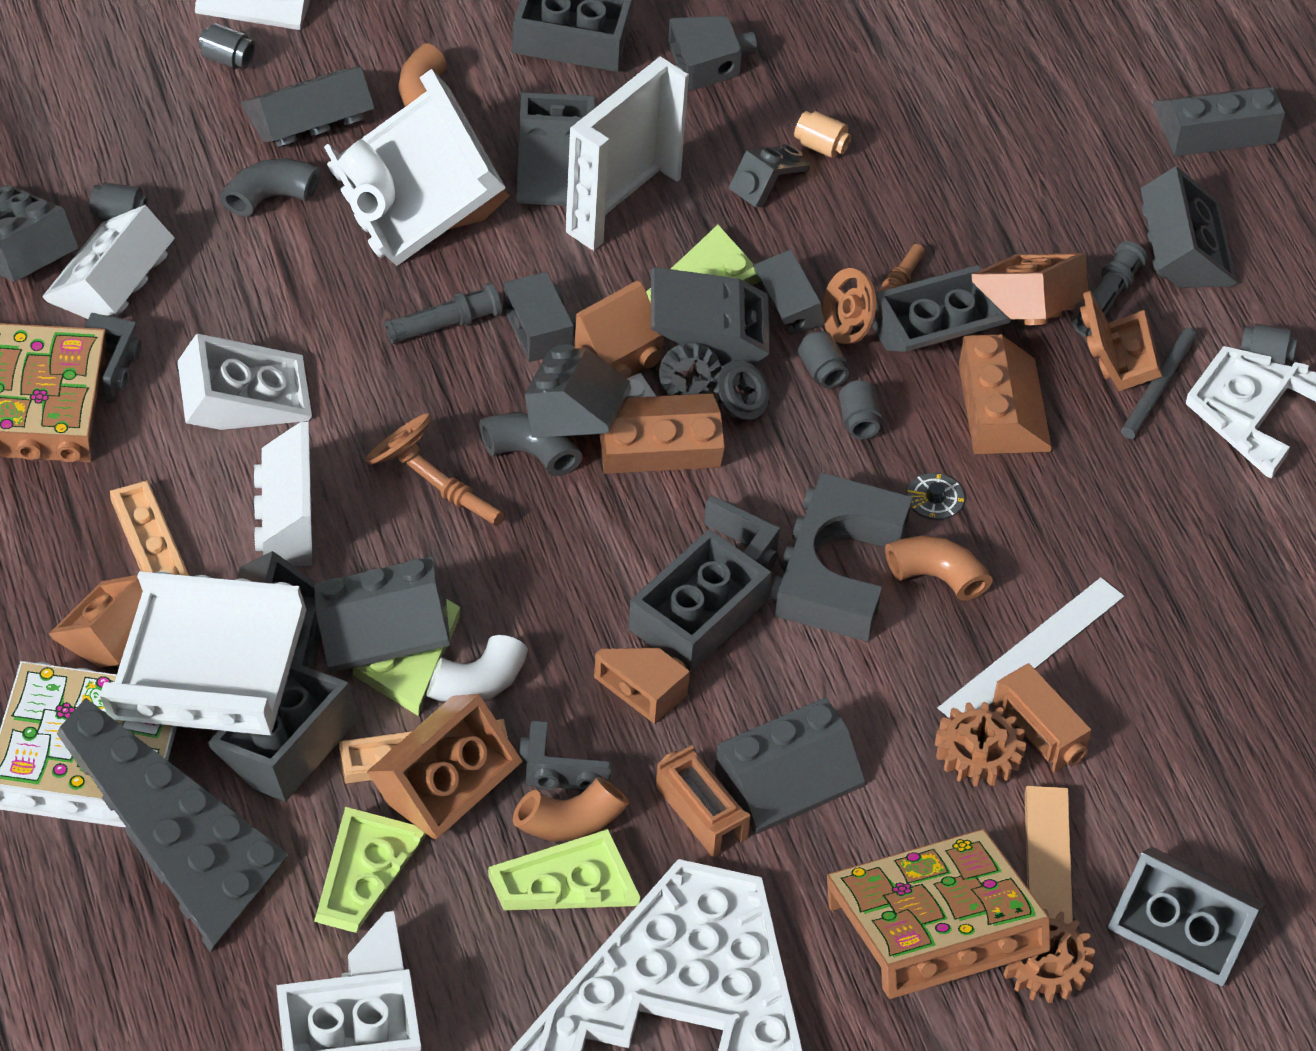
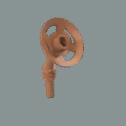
M914 244L900 265L890 271L882 283V288L877 292L909 284L911 281L910 275L925 255L924 247L920 244ZM846 268L839 271L829 282L823 298L822 312L825 328L834 340L840 344H854L860 341L871 328L876 312V293L873 283L865 272L855 268ZM857 279V288H852L847 292L841 289L849 280ZM836 302H838V316L842 323L840 326L836 318ZM864 323L863 328L859 332L850 335L853 326H859Z
M429 413L422 414L397 429L366 456L365 461L368 465L382 463L397 457L401 463L406 462L408 466L441 491L442 498L458 508L466 507L494 526L500 525L504 519L502 511L473 494L471 487L455 477L448 478L418 453L420 448L416 442L428 428L432 419Z

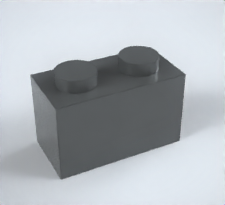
M547 272L504 282L503 308L529 362L544 359L548 351L558 345H573V335H575L576 330L575 317L572 312H566L561 288L559 285H553Z

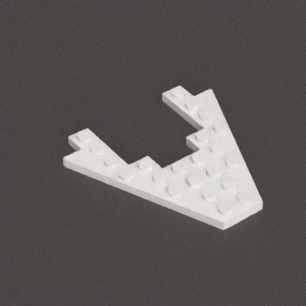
M678 859L510 1051H583L586 1039L629 1048L639 1011L723 1030L718 1051H802L762 877Z

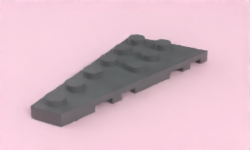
M85 698L60 726L57 735L84 774L91 776L103 793V801L110 811L114 810L126 826L124 830L160 882L169 887L180 903L179 909L187 920L191 919L203 936L201 940L209 952H211L289 854Z

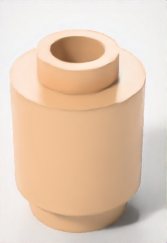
M805 111L799 118L794 132V137L800 140L801 145L831 158H835L839 153L844 154L851 141V134L848 133L847 124L817 111L813 113Z

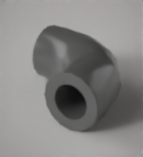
M288 158L262 160L237 173L225 185L219 197L225 208L242 217L251 215L263 200L272 196L285 195L307 202L316 191L321 171L319 167L310 163Z
M512 412L492 415L481 419L479 422L483 443L491 456L512 451L529 453L541 461L551 476H561L570 473L581 463L582 452L570 436L532 438L529 418L526 413Z

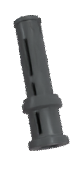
M1123 241L1117 246L1116 256L1112 262H1108L1102 268L1101 282L1093 291V295L1105 316L1118 295L1132 286L1137 270L1142 269L1148 261L1146 251L1132 241ZM1080 311L1072 322L1073 328L1082 336L1091 335V328L1087 329Z
M490 282L486 283L483 289L465 295L462 292L455 293L451 297V301L392 320L384 321V326L389 328L385 331L390 343L393 345L405 339L456 323L468 326L472 324V320L489 314H493L495 317L502 314V306L498 292L493 283Z

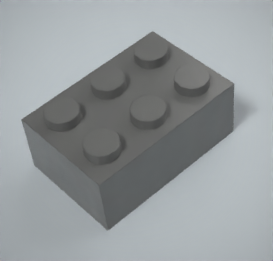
M520 0L513 21L512 53L618 72L632 25L634 0Z
M708 529L630 600L628 630L653 648H660L669 656L681 660L691 673L768 602L771 571Z

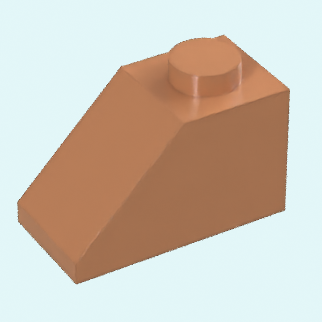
M660 648L600 649L595 653L594 678L654 724L688 695L690 671L681 660L669 656Z

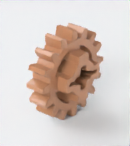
M968 702L963 713L956 708H952L950 718L943 717L941 719L939 730L936 733L935 746H938L937 760H945V772L957 770V781L959 782L968 776L972 778L973 786L978 787L980 779H986L990 786H995L998 775L1008 781L1011 771H1018L1020 769L1026 749V743L1023 742L1024 729H1015L1017 718L1015 716L1008 717L1007 719L1003 718L1004 708L1002 707L997 708L994 712L989 711L987 702L982 703L980 710H975L973 705ZM978 739H981V747H983V749L979 748L980 742L978 741Z
M1044 909L1046 914L1049 916L1047 909ZM1061 911L1055 919L1049 918L1050 951L1026 958L1027 963L1025 965L1022 960L1009 963L1003 974L1005 979L1017 978L1015 991L1018 992L1025 987L1030 989L1029 998L1033 1001L1038 996V993L1045 994L1047 1003H1052L1055 993L1058 992L1063 999H1069L1072 988L1078 991L1083 989L1086 981L1085 978L1090 977L1094 966L1090 962H1092L1095 955V949L1086 947L1091 937L1090 934L1077 933L1080 923L1078 920L1071 922L1069 925L1064 923V912ZM1068 947L1071 948L1074 957L1068 953Z

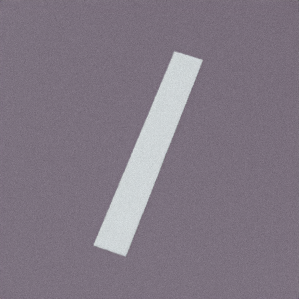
M1100 577L937 708L950 718L952 708H956L963 713L968 702L973 705L975 710H980L983 702H987L989 706L993 702L998 680L1027 663L1035 669L1121 600L1124 595Z

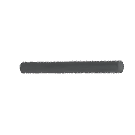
M1184 328L1160 366L1162 377L1152 380L1121 429L1124 437L1133 439L1195 341L1197 333L1192 328Z

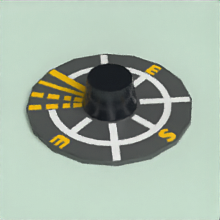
M926 473L917 476L910 482L906 491L907 496L913 497L912 510L920 516L929 519L943 520L953 517L962 509L965 502L964 491L960 484L951 477L940 473Z

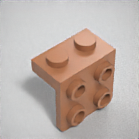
M1092 291L1083 293L1085 306L1080 307L1085 326L1087 329L1091 328L1092 332L1091 335L1086 336L1092 356L1094 358L1100 356L1098 360L1104 378H1112L1118 391H1122L1162 377L1153 334L1146 312L1143 310L1108 323Z

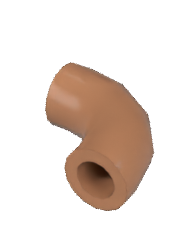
M424 43L416 49L402 66L398 90L405 107L427 91L419 77L430 69L439 77L447 71V62L443 54L429 43Z
M921 535L895 540L887 543L885 546L888 565L895 578L899 581L918 575L936 576L945 581L961 601L972 600L982 595L993 582L987 568L970 550L948 539Z
M598 776L584 792L571 799L556 800L542 794L538 790L528 792L516 806L513 814V825L527 834L549 842L572 841L602 831L625 810L630 802L617 787Z

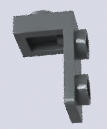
M787 144L778 147L765 146L760 149L746 150L728 188L755 208L763 207L778 175L808 171L811 163L801 157L802 152Z
M91 312L86 323L87 328L105 329L107 352L113 354L103 376L105 401L113 403L118 391H124L127 386L129 367L131 362L138 361L142 349V341L137 339L136 322Z
M710 496L706 501L704 524L748 545L743 553L771 571L778 556L777 548L780 528L764 518H758L737 508L731 502L722 501L714 496Z
M531 720L529 737L521 736L519 755L523 762H527L526 786H537L547 790L554 788L574 789L584 792L598 776L610 782L611 762L546 756L548 722Z

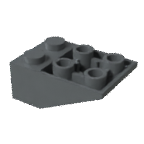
M521 92L516 204L567 206L570 128L594 109V95Z
M12 185L0 187V276L16 282L78 249L64 208Z
M654 267L651 269V330L678 344L695 342L709 347L716 354L721 366L734 360L746 361L754 366L770 354L768 294L738 278Z

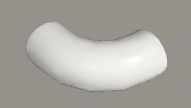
M359 139L342 155L337 166L356 186L350 199L353 212L362 220L373 221L382 217L395 200L394 179L382 158L364 139Z
M495 635L489 638L482 657L475 662L462 664L441 657L431 677L427 696L446 702L455 695L480 694L484 701L491 700L513 684L525 662L528 648L520 640L513 637Z

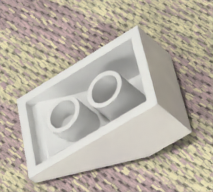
M196 334L177 361L185 422L187 424L226 430L309 421L312 417L303 355Z

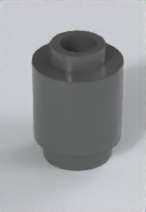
M216 23L202 31L198 42L204 58L234 69L238 67L247 68L255 52V42L250 40L247 34Z
M107 182L103 183L102 186L94 185L90 196V213L98 215L100 220H109L143 205L148 207V197L143 196L140 187Z
M1255 324V327L1245 326L1240 350L1270 356L1271 362L1285 365L1286 360L1294 361L1298 339L1291 338L1292 330Z
M815 331L803 338L798 348V354L814 381L826 389L842 384L849 375L848 361L829 332Z
M862 380L848 383L839 392L844 427L856 439L871 438L879 432L883 420L877 389L872 383Z

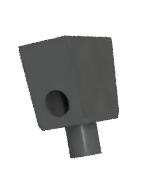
M725 16L670 18L668 46L676 66L689 74L688 91L737 77L740 74L741 56L757 52V41L754 32L735 35L729 18Z

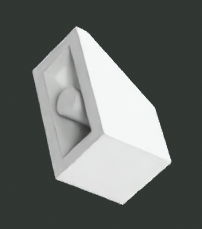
M394 911L385 912L348 954V972L341 973V977L404 970Z

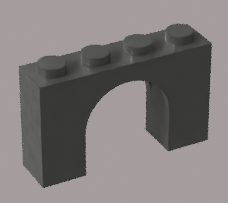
M820 473L816 487L809 486L803 504V509L807 510L805 517H797L792 536L793 539H797L795 546L788 545L782 561V569H786L783 577L777 575L773 584L771 599L777 600L775 617L868 642L879 611L882 587L833 573L819 561L815 553L822 546L841 539H854L885 547L887 543L903 539L909 522L913 497Z

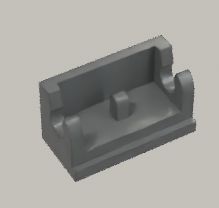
M791 249L753 265L754 271L780 315L783 325L801 319L798 323L791 324L786 328L790 335L802 333L816 326L818 328L825 326L821 302Z

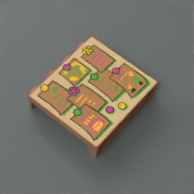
M0 323V457L23 458L26 460L43 459L65 462H91L90 437L101 368L106 366L108 356L105 329Z
M985 829L827 874L829 909L831 911L843 909L880 965L882 989L889 999L1050 951L1049 916Z

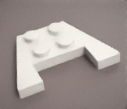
M1223 346L1188 393L1186 404L1263 474L1272 479L1286 459L1290 446L1257 429L1287 388L1316 401V372L1309 371V365L1294 362L1291 367L1271 362L1270 356Z

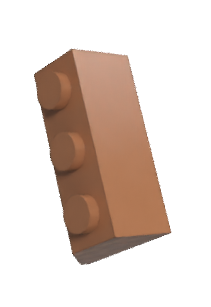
M1086 253L1015 254L973 273L972 282L1010 319H1024L1025 325L1048 323V318L1062 316V311L1076 309V304L1084 300L1083 293L1088 292Z
M1003 335L964 336L959 371L974 454L1051 452V441L1035 358Z
M714 394L626 398L610 432L600 434L603 474L720 468L724 453L721 412Z
M480 694L455 695L450 697L382 757L367 773L390 807L431 838L438 839L523 761Z

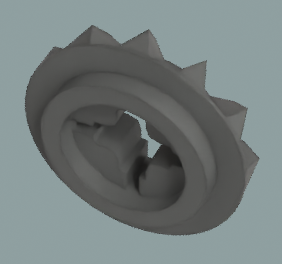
M688 342L677 345L667 352L660 364L659 377L663 388L669 396L713 393L717 385L714 377L721 371V365L716 354L709 347L700 343ZM693 362H695L697 373L702 375L699 377L694 376L691 382L686 385L685 376L679 372L688 371Z
M734 360L721 366V371L714 377L718 385L713 391L720 395L722 400L719 407H726L729 410L730 418L738 417L742 422L761 416L766 410L769 401L768 386L761 372L752 364L742 360ZM738 386L740 390L750 394L741 397V394L735 393L733 388Z

